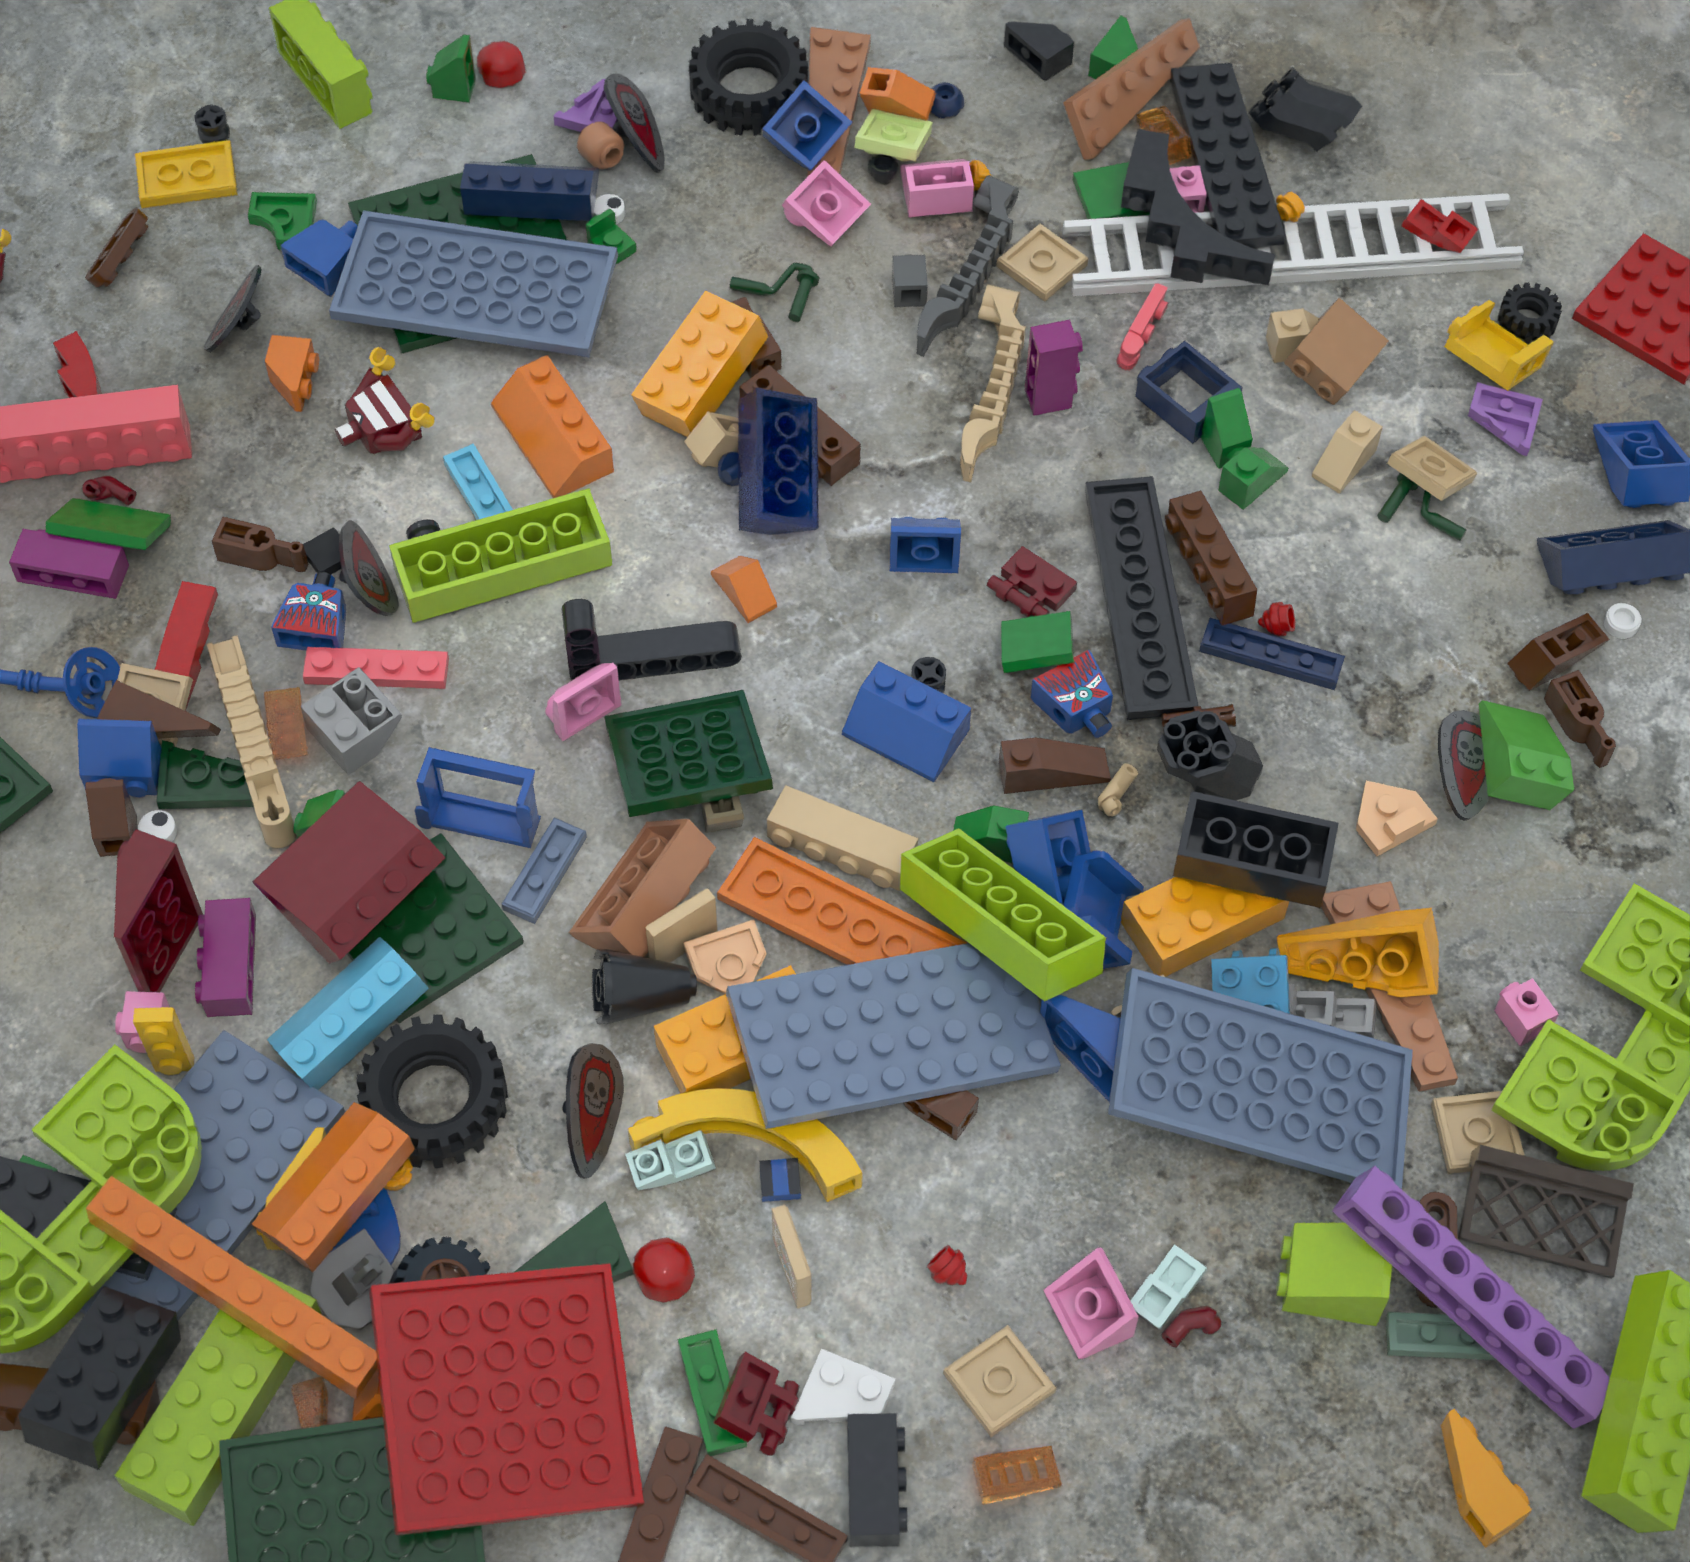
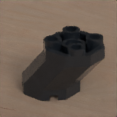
M1293 67L1284 74L1279 83L1273 80L1262 91L1265 97L1258 101L1249 110L1248 114L1262 129L1308 143L1317 152L1338 137L1335 133L1341 127L1346 129L1352 123L1362 105L1350 92L1305 79Z
M1197 710L1170 718L1158 741L1157 751L1167 773L1190 782L1195 792L1207 793L1231 800H1240L1250 797L1255 783L1262 773L1263 764L1253 743L1231 733L1227 723L1220 720L1217 714L1210 711L1200 712Z

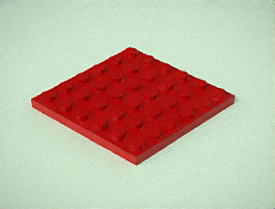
M610 1263L371 1285L369 1293L396 1535L630 1508L644 1503Z

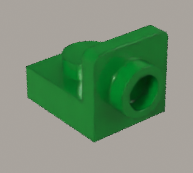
M612 209L595 215L586 223L587 243L617 247L618 258L616 264L637 252L636 243L616 224L615 212Z

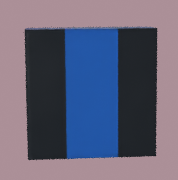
M798 1158L759 1161L762 1202L801 1199Z

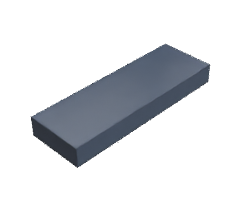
M554 817L501 904L502 910L535 924L586 840V831Z

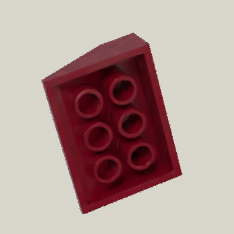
M358 781L259 874L252 883L330 964L341 960L446 857L421 830L361 781Z
M135 829L129 841L126 840L122 843L117 856L114 938L138 992H160L198 927V918L203 912L177 844Z

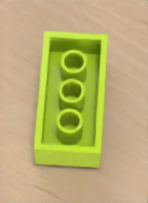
M283 0L269 7L279 54L337 127L341 129L372 114L370 100L373 99V95L367 85L366 78L369 76L364 62L361 59L356 60L347 41H341L333 24L329 20L325 21L322 18L316 3H310L309 0Z

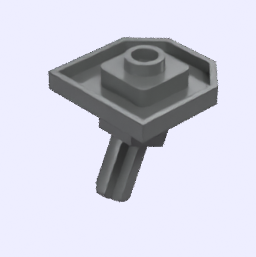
M364 1228L330 1252L313 1272L310 1293L317 1300V1303L330 1321L338 1326L362 1329L372 1322L369 1293L371 1285L389 1284L395 1270Z

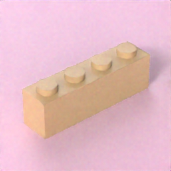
M787 785L783 788L767 818V837L775 844L785 848H795L804 852L813 860L827 861L837 865L845 873L859 874L871 879L874 884L882 888L891 887L900 891L901 853L918 846V838Z

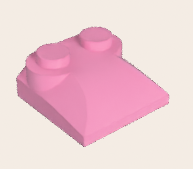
M825 160L782 204L784 214L789 222L796 226H805L829 246H832L871 205Z
M614 663L597 665L558 688L555 694L549 698L545 713L553 722L555 733L562 741L621 706L618 669Z

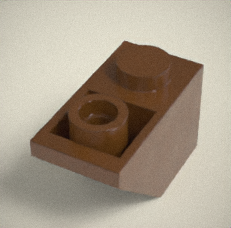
M104 778L97 782H85L91 835L100 857L116 856L122 843L126 840L129 841L133 832L137 829V814L123 779Z

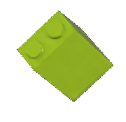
M1294 1223L1290 1236H1283L1280 1259L1287 1260L1286 1273L1279 1272L1276 1296L1283 1297L1281 1311L1377 1326L1389 1300L1392 1265L1346 1223Z

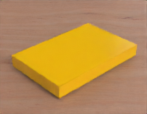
M230 140L135 153L141 208L238 195Z

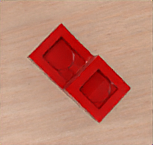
M1423 199L1419 200L1401 224L1403 228L1419 238L1438 247L1458 253L1463 251L1478 231L1477 227L1453 210L1446 217Z

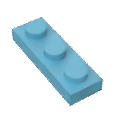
M474 444L443 456L445 467L477 520L513 510Z

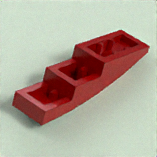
M182 581L161 643L155 670L188 676L193 679L187 701L188 705L201 671L199 659L210 632L207 623L217 600L218 592L216 587Z

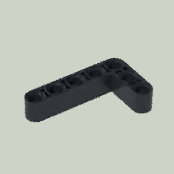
M573 599L565 602L561 608L571 680L591 668L604 663H614L616 665L620 681L725 668L739 663L742 658L738 629L736 624L730 621H716L597 636L592 602L586 599Z

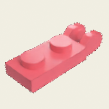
M1155 283L1121 344V351L1116 361L1122 370L1125 369L1126 371L1135 367L1140 358L1139 352H1141L1144 343L1147 344L1155 329V326L1152 325L1154 319H1162L1168 306V302L1164 301L1168 287Z

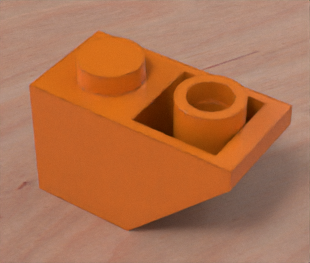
M868 67L859 93L868 113L875 109L928 121L936 96L933 89L898 70Z
M272 335L265 358L269 380L295 411L302 412L305 399H310L311 376L312 373H317L319 355L314 353L311 339Z

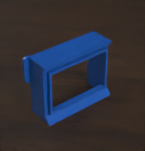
M429 747L416 781L422 805L416 806L414 810L417 824L424 829L435 827L531 848L541 819L537 811L533 786L535 770ZM440 768L520 785L522 788L516 806L444 791Z

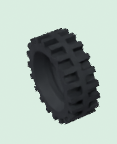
M746 19V25L738 26L735 20L729 21L727 29L722 30L719 26L712 28L711 37L703 34L699 38L700 47L693 46L691 50L692 59H689L690 96L691 100H694V109L697 113L703 111L704 121L708 124L714 120L717 121L718 130L723 132L727 127L735 128V135L742 136L743 130H753V136L761 135V129L803 81L808 83V61L805 48H799V39L796 36L787 38L786 28L781 26L776 31L772 29V22L764 21L762 26L754 25V19ZM746 67L765 70L771 73L778 81L772 89L755 94L731 92L725 89L720 82L728 73Z
M433 1014V1022L428 1024H421L420 1016L411 1018L412 1027L402 1030L398 1023L390 1027L392 1037L387 1041L378 1037L373 1042L374 1054L372 1056L364 1055L361 1061L364 1071L363 1074H357L356 1080L359 1094L357 1095L358 1103L378 1112L409 1135L415 1148L408 1157L413 1167L421 1168L423 1160L433 1161L435 1169L444 1168L443 1159L455 1157L457 1164L466 1161L464 1152L473 1148L479 1153L485 1148L483 1139L487 1135L496 1136L499 1131L497 1122L499 1118L505 1119L507 1112L505 1098H508V1089L502 1062L497 1056L496 1047L492 1041L487 1043L484 1040L483 1032L475 1026L472 1031H469L465 1027L464 1020L457 1017L452 1025L445 1024L442 1015ZM428 1066H448L458 1070L467 1080L469 1095L463 1109L453 1118L437 1124H421L410 1120L401 1111L398 1103L399 1090L404 1080L415 1071Z

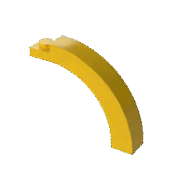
M715 1088L676 1094L657 1101L659 1116L655 1118L653 1116L644 1117L635 1122L633 1127L628 1128L629 1143L633 1151L660 1139L664 1144H667L698 1130H701L704 1134L731 1133L759 1139L782 1150L792 1158H798V1163L816 1182L826 1202L862 1188V1171L842 1141L827 1126L815 1119L766 1129L756 1094L753 1091Z

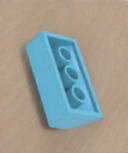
M379 937L275 1031L267 1041L310 1088L314 1087L319 1090L429 988L399 954Z

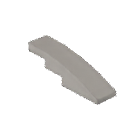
M1289 984L1290 1014L1374 1038L1377 1008L1375 999L1337 998L1335 991H1297L1295 984Z

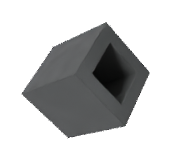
M907 254L893 256L892 285L894 307L925 306L927 303L928 283L925 255Z

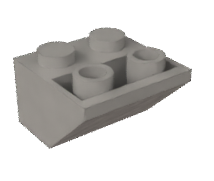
M360 667L300 706L308 731L347 775L379 754L402 718L399 710Z

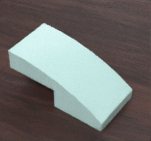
M1174 1244L1153 1274L1150 1273L1130 1300L1136 1313L1160 1330L1206 1273L1207 1267Z

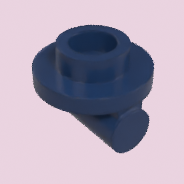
M728 452L721 457L718 463V476L725 485L737 486L744 481L748 472L756 469V462L752 457L745 459L740 453Z

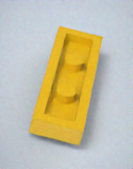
M174 1007L134 1008L133 1024L155 1072L177 1075L182 1071H189L194 1066L195 1057Z

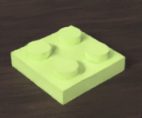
M872 109L855 137L854 148L864 150L868 154L893 156L900 161H916L931 135L933 122Z

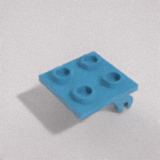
M1271 948L1267 956L1243 957L1241 950H1235L1230 958L1211 959L1212 989L1214 992L1290 1014L1287 955H1280L1278 948Z

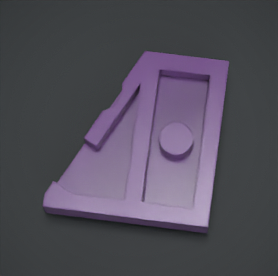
M605 79L592 86L589 92L583 93L574 99V106L566 112L557 111L554 115V125L581 132L589 124L600 121L607 123L613 129L618 119L606 98L604 91Z
M1477 382L1468 416L1518 453L1527 456L1543 399Z

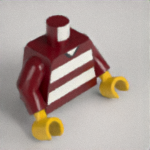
M376 347L370 354V362L374 367L368 369L355 392L345 403L348 423L336 428L335 433L343 447L360 439L368 452L372 454L382 451H404L413 441L422 438L421 427L430 428L433 426L434 416L428 413L430 407L421 402L411 407L389 375L383 376V370L390 371L394 368L395 359L388 354L386 355V350Z

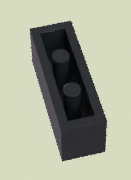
M897 1413L848 1414L850 1547L899 1546L900 1533L908 1532L907 1507H899V1492H906V1467H898V1452H905V1427H897Z

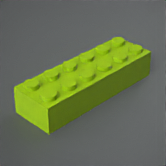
M589 488L389 545L394 570L412 623L612 566L610 540Z
M959 828L901 853L900 890L1043 1001H1047L1103 973L1106 937Z
M252 1268L322 1315L316 1299ZM219 1310L114 1475L124 1491L194 1527L222 1481L219 1440L250 1436L296 1360L222 1310Z
M1665 1270L1634 1276L1581 1497L1638 1533L1673 1531L1676 1529L1690 1467V1283L1673 1271Z

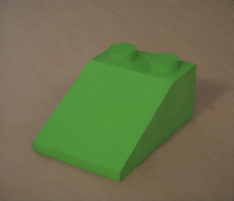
M1484 700L1479 703L1488 796L1551 810L1574 791L1571 759L1543 714Z

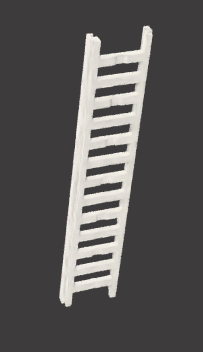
M1508 193L1423 199L1446 217L1452 210L1456 213L1472 212L1475 227L1478 228L1477 235L1481 249H1463L1461 253L1450 250L1432 251L1431 243L1414 234L1417 253H1400L1392 217L1408 216L1420 199L1305 206L1304 213L1300 215V218L1295 223L1291 220L1283 221L1281 219L1286 234L1285 241L1290 261H1274L1269 284L1515 269L1521 267L1523 261L1521 255L1524 252L1522 246L1496 248L1487 211L1505 210L1510 201ZM1209 212L1196 213L1207 225L1214 228ZM1149 216L1064 221L1063 237L1091 236L1097 273L1073 274V296L1151 292L1155 283L1168 287L1167 290L1262 285L1210 274H1204L1203 283L1171 278L1174 254L1170 246L1157 245L1161 269L1144 270L1137 233L1147 232ZM1377 218L1385 255H1368L1361 219ZM1346 220L1354 257H1336L1329 221ZM1314 222L1322 259H1304L1297 223ZM1123 234L1129 271H1111L1105 235ZM1269 246L1255 247L1257 250L1271 253Z

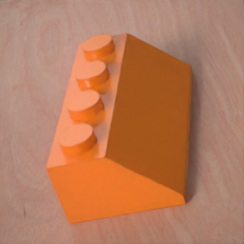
M543 356L517 368L492 400L491 406L551 496L556 498L566 495L613 473L611 446L549 356Z
M354 1102L251 1225L313 1273L415 1150L409 1135L378 1112Z

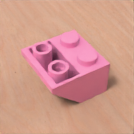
M957 159L900 165L909 217L972 212L974 184L969 161Z

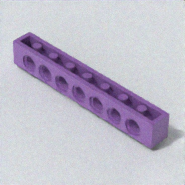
M1373 1166L1353 1180L1332 1210L1333 1213L1573 1429L1597 1418L1603 1408L1610 1379L1599 1364L1591 1361L1575 1346L1569 1337L1561 1334L1552 1326L1539 1310L1531 1307L1522 1299L1509 1283L1501 1280L1484 1264V1261L1478 1255L1471 1253L1454 1237L1448 1228L1441 1226L1424 1210L1418 1201L1410 1198L1401 1190L1388 1174Z

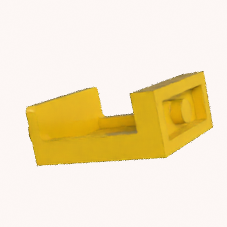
M1488 300L1479 307L1477 305L1472 307L1468 314L1462 318L1457 317L1453 320L1447 330L1449 338L1444 347L1508 391L1542 367L1554 341L1542 335L1529 345L1490 319L1495 303Z

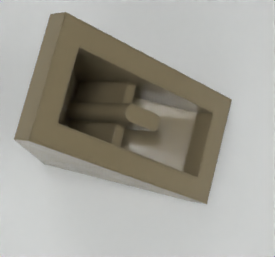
M739 796L701 803L706 833L742 827L744 815Z

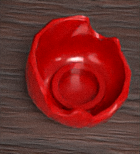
M493 41L483 47L477 55L478 72L482 75L485 84L497 88L513 86L522 80L526 72L521 51L517 46L507 41Z
M668 1237L654 1239L638 1249L634 1256L632 1264L633 1273L643 1295L648 1299L662 1303L678 1300L690 1290L695 1277V1269L691 1256L682 1243Z

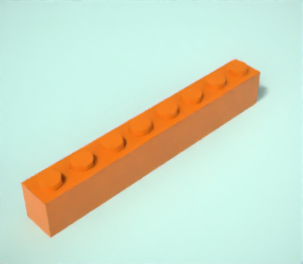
M113 1176L107 1180L86 1207L89 1223L354 1399L358 1398L377 1371V1355L374 1349Z

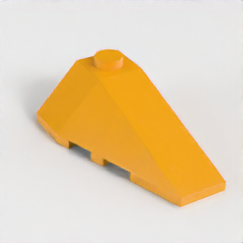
M1432 908L1393 911L1282 934L1276 938L1280 955H1287L1289 974L1326 982L1330 979L1353 984L1354 988L1363 990L1366 987L1387 991V995L1396 997L1433 995L1438 993L1439 941Z

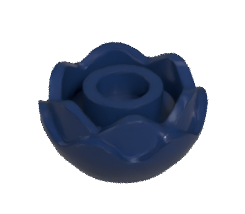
M943 82L931 88L935 91L936 96L930 112L938 118L943 119L957 116L960 110L964 108V95L957 86Z

